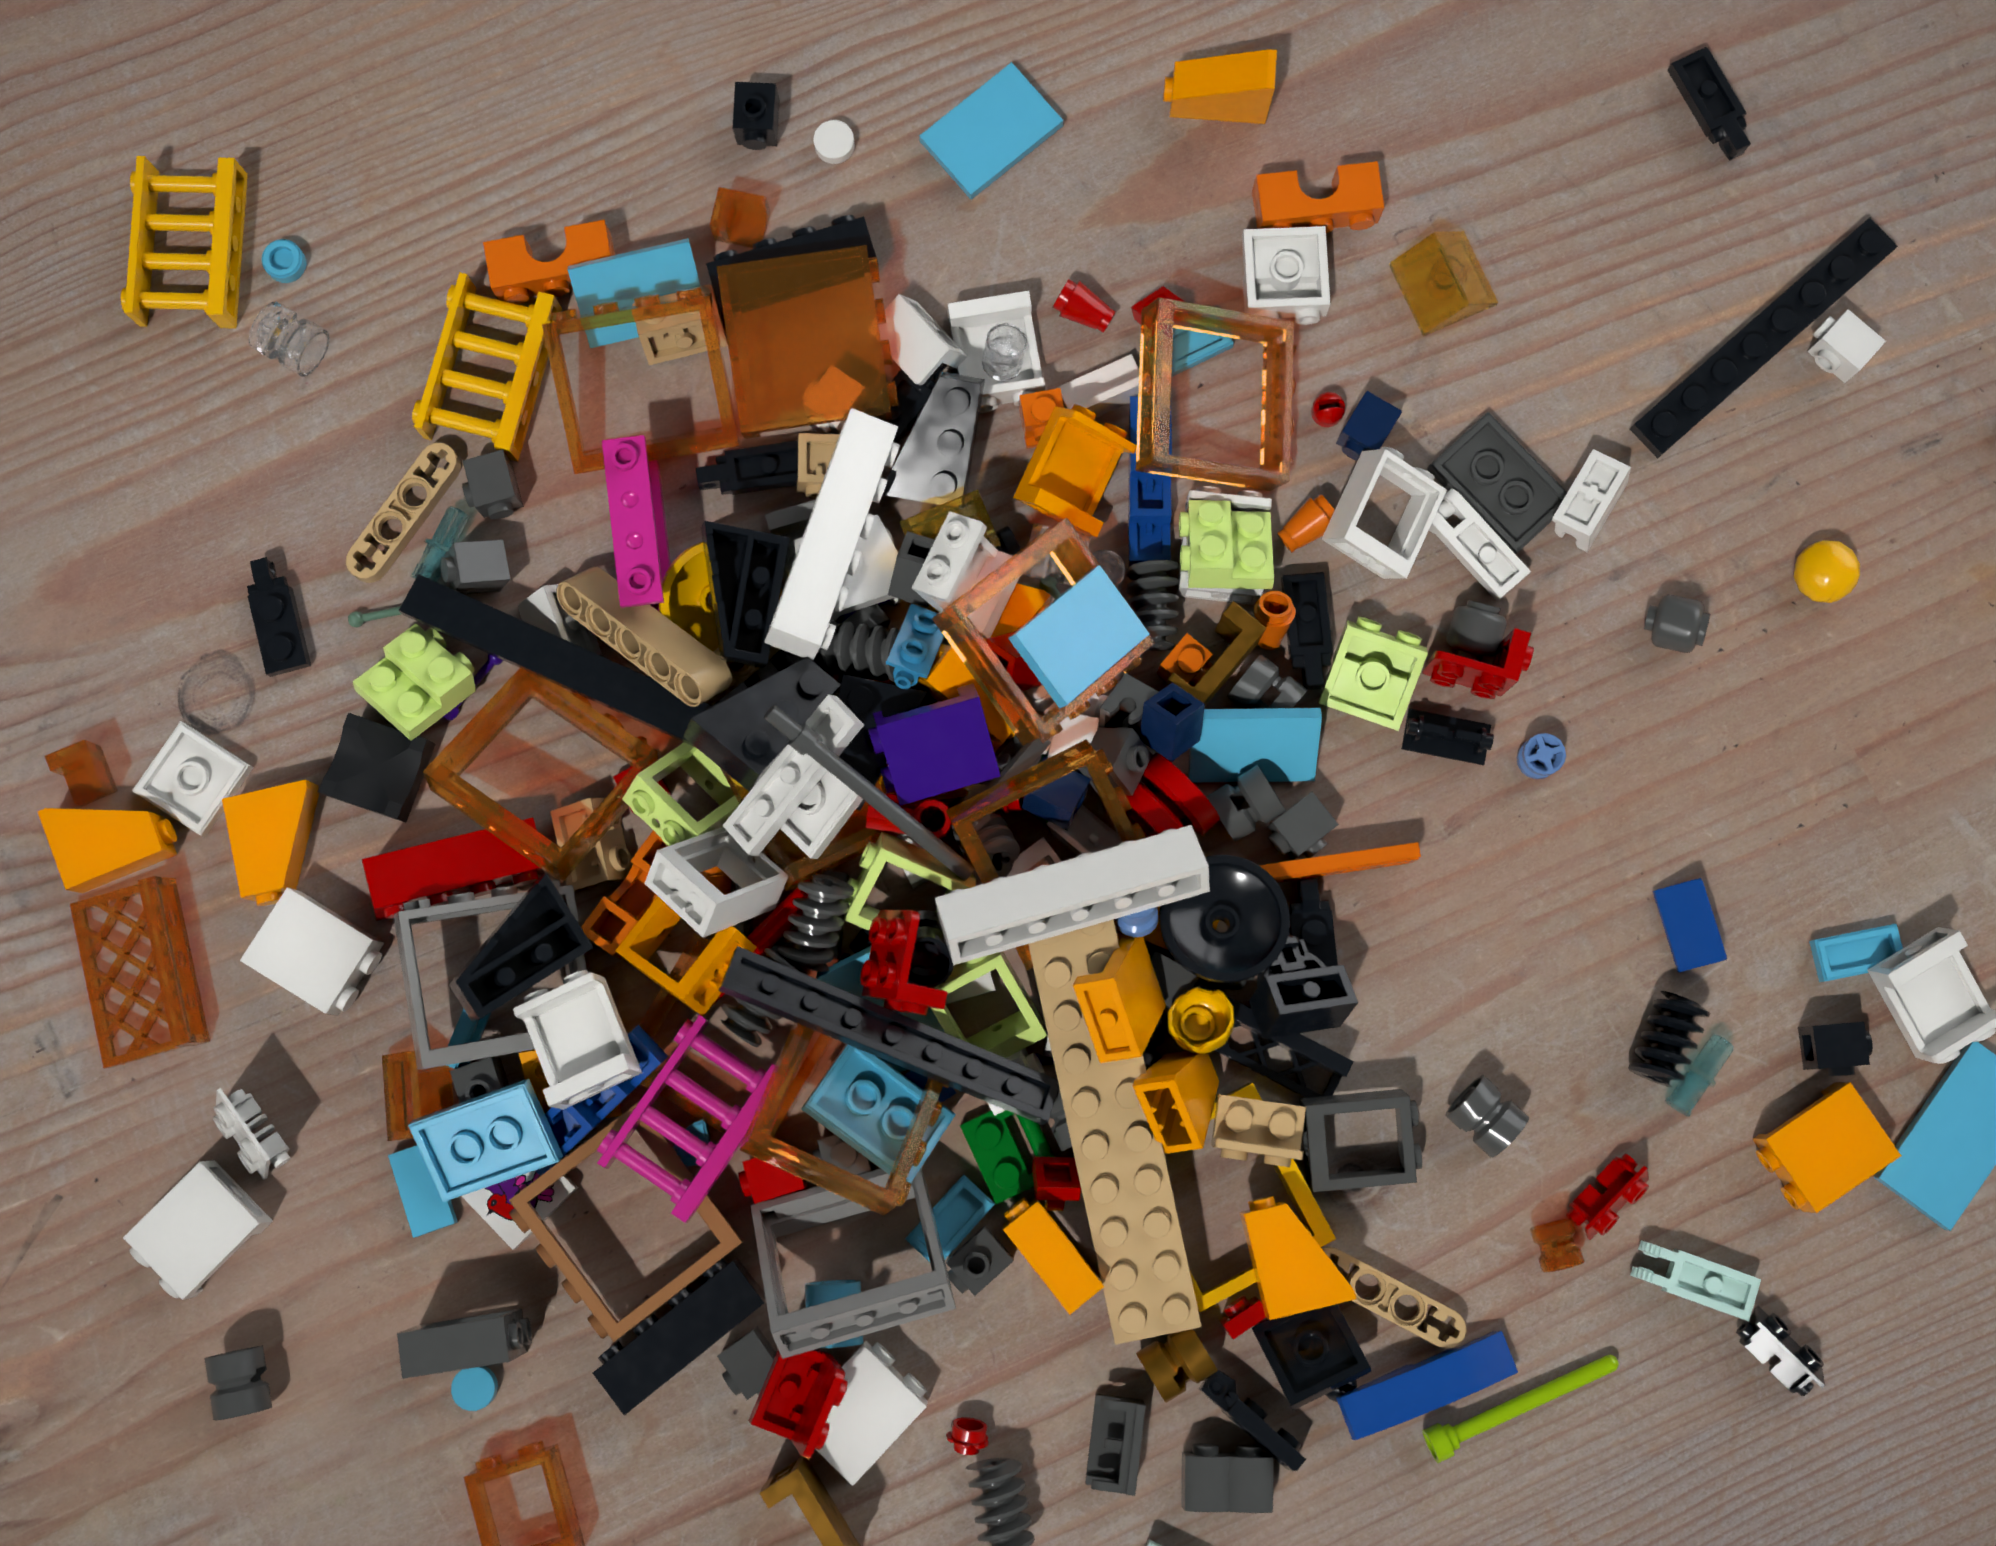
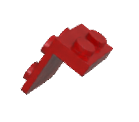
M1514 628L1502 640L1499 653L1494 657L1492 665L1444 651H1435L1424 664L1422 673L1431 676L1430 682L1439 686L1453 688L1455 684L1471 688V694L1481 698L1495 699L1496 695L1501 697L1518 682L1521 672H1526L1530 666L1534 647L1528 646L1531 632Z
M880 910L877 917L873 919L869 930V940L872 942L869 960L864 963L861 971L860 981L863 986L861 996L884 1000L883 1007L901 1013L927 1016L928 1008L944 1009L948 991L907 983L920 920L919 912L912 910Z
M818 1349L782 1359L778 1350L749 1417L750 1424L792 1440L799 1454L810 1459L815 1449L820 1450L823 1447L830 1428V1424L826 1422L833 1405L837 1407L840 1405L846 1393L848 1381L844 1379L845 1371L831 1354Z

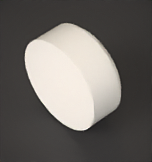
M838 120L826 121L814 133L815 151L824 162L839 164L849 159L855 147L854 136L850 127L844 122Z

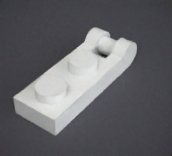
M1450 489L1446 492L1429 531L1437 535L1488 593L1498 601L1531 571L1458 491ZM1452 514L1462 521L1454 529L1446 521Z

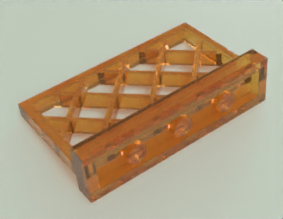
M152 876L138 880V884L70 904L104 1069L117 1067L187 1046H197L210 1042L176 878ZM140 894L143 911L137 922L124 915L122 911L130 897ZM115 902L113 907L109 903ZM96 907L109 914L98 933L89 927L86 910ZM117 920L132 928L122 948L107 939ZM140 935L149 939L152 947V952L145 963L130 954ZM103 946L117 954L107 974L98 969L96 957ZM126 961L141 970L131 989L116 980ZM149 976L159 981L161 990L154 1004L139 995ZM111 987L126 996L116 1015L106 1009L104 1000ZM134 1002L150 1011L139 1030L124 1021ZM158 1017L168 1023L171 1041L159 1044L148 1037ZM121 1028L133 1036L134 1040L126 1054L116 1056L113 1039ZM143 1043L148 1046L147 1048L140 1049Z

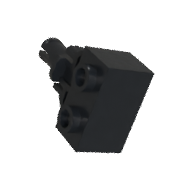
M1289 933L1285 946L1278 958L1270 967L1257 976V989L1250 998L1249 1003L1263 1039L1341 1027L1358 1004V1000L1344 964L1326 967L1318 957L1309 952L1304 939L1299 940L1298 937H1294Z

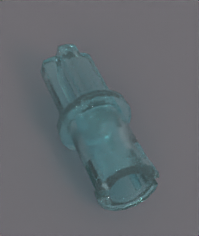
M452 506L447 508L432 539L426 538L424 541L427 546L410 577L416 580L418 574L438 583L441 577V559L445 557L452 544L457 542L469 519L464 511Z
M1716 1034L1712 1035L1693 1063L1684 1066L1686 1070L1684 1074L1685 1080L1677 1084L1665 1102L1679 1113L1689 1117L1691 1111L1708 1087L1716 1085L1714 1078L1734 1051V1046L1725 1038Z

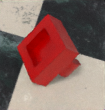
M1034 1157L1032 1173L1036 1200H1046V1211H1063L1065 1201H1079L1081 1185L1075 1157Z

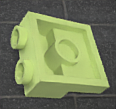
M1189 500L1187 512H1180L1179 537L1187 538V545H1181L1180 571H1188V588L1273 589L1274 565L1271 513L1231 511L1230 501Z
M1358 616L1356 623L1347 620L1333 656V663L1321 692L1319 704L1399 731L1428 655L1427 648L1420 645L1422 638L1412 633L1398 630L1395 637L1380 632L1382 624L1360 616Z
M415 623L384 646L385 658L355 679L353 685L355 691L412 741L476 692L473 678L475 669L463 653L458 652L453 656L445 649L446 642L437 630L429 628L424 631Z

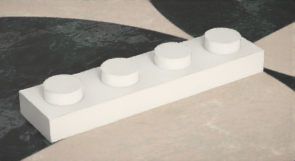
M830 694L826 696L805 722V724L819 734L818 740L837 756H840L864 726L837 696ZM787 745L722 826L748 855L758 856L827 770L807 753L801 755L790 745Z

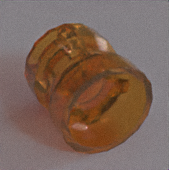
M1571 1218L1555 1220L1530 1228L1533 1242L1539 1245L1541 1251L1538 1260L1542 1272L1564 1270L1585 1262L1581 1249L1575 1246L1573 1236L1576 1230Z

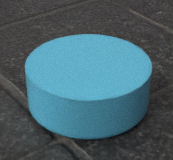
M280 239L273 241L265 248L262 254V265L275 281L291 283L303 275L306 269V257L294 242Z
M486 1366L462 1369L456 1374L451 1385L453 1400L460 1408L467 1411H477L486 1407L494 1400L498 1391L497 1378L493 1371Z

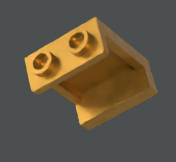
M1233 601L1222 614L1215 629V632L1230 643V646L1196 686H1190L1177 674L1172 673L1167 679L1165 687L1173 682L1206 706L1257 646L1266 627Z
M802 1456L768 1478L759 1493L768 1509L792 1494L823 1546H860L808 1458Z

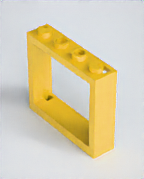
M1247 1083L1227 1094L1228 1096L1262 1100L1253 1083ZM1217 1100L1214 1102L1210 1120L1215 1118ZM1291 1159L1290 1167L1273 1165L1306 1229L1320 1247L1336 1240L1294 1159ZM1252 1266L1201 1293L1190 1272L1199 1313L1257 1282Z

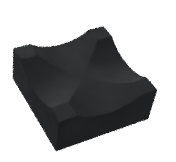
M348 713L336 754L322 780L318 792L406 823L436 744L420 736L410 741L397 729Z

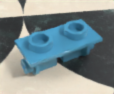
M911 603L886 661L887 665L894 667L893 678L897 687L909 689L917 683L919 676L927 679L951 621L950 617Z

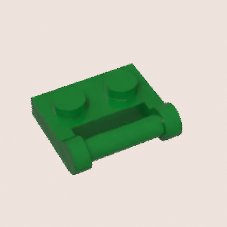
M991 1110L960 1125L995 1204L1034 1187L1033 1173L1029 1174L1004 1120L1015 1113L1007 1110L995 1116ZM1017 1115L1035 1156L1054 1157L1040 1124Z

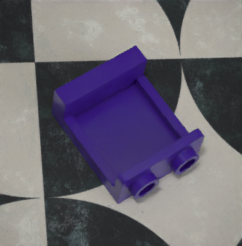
M974 683L958 687L959 696L889 717H883L881 711L873 713L876 727L868 729L875 754L882 752L885 754L888 766L880 768L886 792L896 791L900 806L1001 776L980 698Z

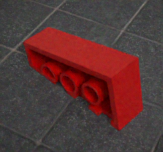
M533 817L362 859L376 921L394 918L393 915L395 913L404 911L403 903L430 899L431 907L448 904L447 896L474 892V897L490 894L492 889L513 882L514 886L531 884L536 882L539 878L538 875L544 873L546 869Z

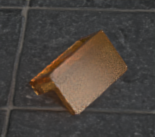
M415 1051L382 1055L387 1141L414 1139L408 1126L413 1119L453 1106L451 1067L444 1065L417 1070Z

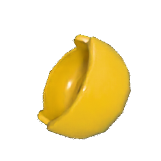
M1821 540L1807 546L1798 555L1793 577L1799 591L1809 599L1821 603H1832L1847 596L1855 588L1860 577V563L1854 551L1842 542Z
M1194 987L1176 998L1168 1011L1169 1034L1179 1047L1192 1053L1207 1054L1224 1046L1234 1029V1006L1220 989L1210 991Z

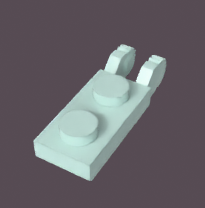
M1642 1240L1640 1241L1638 1250L1642 1251L1643 1254L1654 1258L1659 1257L1670 1261L1665 1277L1654 1274L1652 1270L1641 1266H1633L1630 1276L1660 1286L1662 1291L1749 1321L1762 1279L1678 1249L1671 1251Z

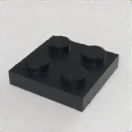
M1338 1304L1273 1320L1268 1319L1252 1327L1253 1333L1292 1410L1372 1372Z

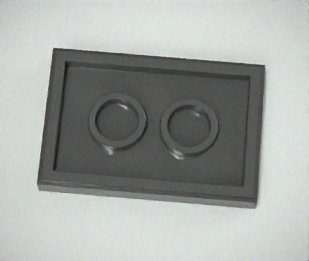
M1489 412L1480 418L1427 468V471L1432 473L1435 479L1447 491L1450 489L1458 491L1515 554L1552 522L1554 514L1567 494V491Z

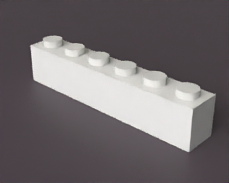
M853 408L850 409L764 643L803 658L808 657L812 661L820 648L828 649L836 629L835 625L829 623L833 610L841 612L849 592V588L842 586L846 574L854 575L862 555L861 551L855 549L859 537L867 539L875 515L868 513L872 501L879 504L888 481L881 478L884 466L892 467L900 447L899 444L893 442L898 426Z
M1189 825L1179 829H1168L1158 835L1140 840L1125 841L1118 846L1098 852L1083 853L1073 859L1052 865H1041L1031 871L1010 877H999L989 883L975 887L956 889L946 895L936 897L935 902L952 963L956 965L1210 892L1209 866L1193 827Z

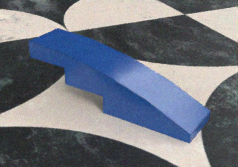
M1130 396L1129 441L1138 447L1134 454L1129 453L1128 567L1149 560L1171 561L1170 523L1172 517L1171 397Z
M639 1025L628 1034V1038L642 1070L641 1074L564 1110L551 1107L545 1113L563 1157L668 1057ZM557 1163L535 1171L541 1176Z
M1492 1331L1461 1347L1446 1349L1417 1364L1404 1365L1336 1398L1352 1440H1358L1478 1392L1518 1373L1503 1332Z

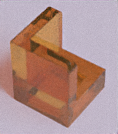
M718 187L710 221L714 240L753 248L755 243L764 240L770 217L767 197Z
M84 739L45 756L50 771L65 777L73 801L78 806H84L118 791L102 747L98 744Z

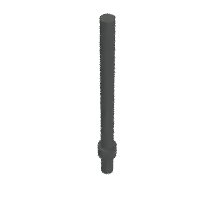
M775 704L768 709L763 718L789 739L788 745L801 755L807 753L963 881L971 876L974 867L820 742L818 740V733L805 723L799 725Z

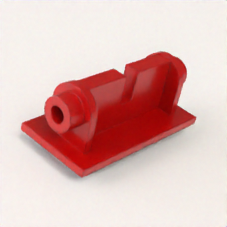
M1626 1153L1621 1158L1616 1156L1596 1177V1180L1607 1189L1603 1194L1599 1193L1589 1184L1568 1205L1571 1210L1566 1216L1578 1227L1583 1222L1587 1224L1584 1228L1589 1240L1597 1233L1602 1236L1608 1233L1619 1220V1216L1616 1213L1627 1202L1633 1205L1639 1201L1649 1188V1185L1646 1183L1649 1180L1648 1168L1643 1166L1636 1172L1634 1169L1638 1166L1637 1162Z

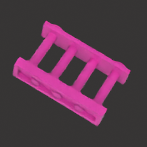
M644 435L602 440L620 607L651 605L659 611V603H664L662 581L671 565L660 465L657 459L648 460L646 438Z
M701 1015L698 1016L695 1022L687 1019L674 1038V1041L679 1044L619 1132L611 1129L597 1149L602 1154L597 1163L603 1168L609 1169L614 1160L618 1159L671 1195L670 1201L676 1204L671 1214L684 1223L690 1221L788 1076L787 1073L773 1064L768 1071L761 1067L757 1071L702 1033L709 1022ZM691 1048L748 1085L746 1090L752 1094L742 1108L736 1104L731 1107L677 1070ZM666 1085H669L722 1121L721 1127L727 1131L717 1145L711 1141L706 1144L652 1107ZM641 1121L697 1159L696 1164L702 1168L692 1182L686 1178L683 1181L679 1180L626 1144Z

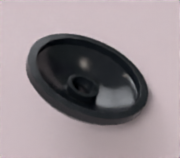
M1232 855L1207 856L1205 859L1209 866L1210 892L1160 906L1159 924L1162 938L1174 959L1192 974L1218 983L1245 981L1261 974L1270 967L1283 950L1290 928L1287 900L1275 879L1254 862ZM1217 920L1223 921L1227 925V931H1216L1213 927V922Z

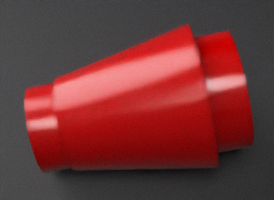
M1070 279L1067 280L1052 307L1061 312L1060 317L1095 330L1098 329L1103 333L1116 312L1109 308L1104 301L1080 280L1078 283H1075Z

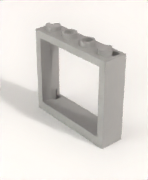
M559 879L551 880L579 924L573 885L560 887ZM517 886L492 889V897L475 900L474 892L447 896L448 904L431 907L430 899L403 903L404 911L393 915L417 1070L535 1049L529 1032L431 1049L411 926L513 909L526 893H518ZM584 954L565 965L566 977L572 973L586 970Z
M880 1168L751 1205L771 1334L782 1359L956 1309L922 1169L919 1170L911 1184L906 1187ZM912 1198L916 1199L932 1272L788 1313L776 1237Z

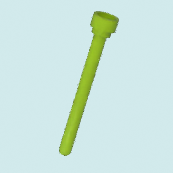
M1605 1355L1452 1427L1449 1423L1443 1426L1440 1423H1436L1423 1429L1422 1433L1428 1449L1437 1463L1443 1462L1455 1456L1454 1451L1460 1448L1461 1442L1616 1371L1619 1366L1618 1359L1613 1355Z

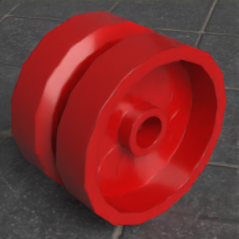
M1158 753L1152 755L1141 777L1145 786L1138 783L1133 796L1112 795L1121 811L1145 838L1158 835L1168 829H1179L1192 825L1196 834L1204 835L1220 819L1215 808L1199 788L1172 762Z

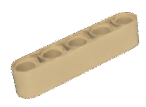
M591 567L558 584L556 589L557 598L567 614L685 704L696 707L730 687L732 676L727 664L718 655L651 605L621 608L617 580L601 568Z

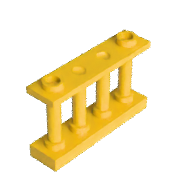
M137 156L136 170L132 171L130 175L133 207L126 287L121 291V306L124 313L138 326L148 327L149 309L204 310L220 328L237 329L248 174L235 158L218 157L217 172H214L212 176L159 175L160 172L145 156ZM158 192L213 193L215 196L214 211H211L209 215L156 214ZM155 231L210 232L212 235L211 250H208L206 254L153 253ZM152 270L207 271L209 274V286L203 293L150 292Z
M459 272L456 285L452 284L447 293V316L422 400L418 399L413 408L412 422L419 434L424 439L431 441L436 425L491 438L497 451L503 449L510 460L518 462L562 308L555 295L538 292L535 304L531 303L529 307L475 294L477 288L468 274ZM470 310L525 323L528 330L524 342H519L518 345L465 333L464 330ZM459 348L514 361V365L517 367L513 381L508 380L507 383H502L453 371ZM447 387L502 399L503 404H505L502 419L492 422L441 409Z

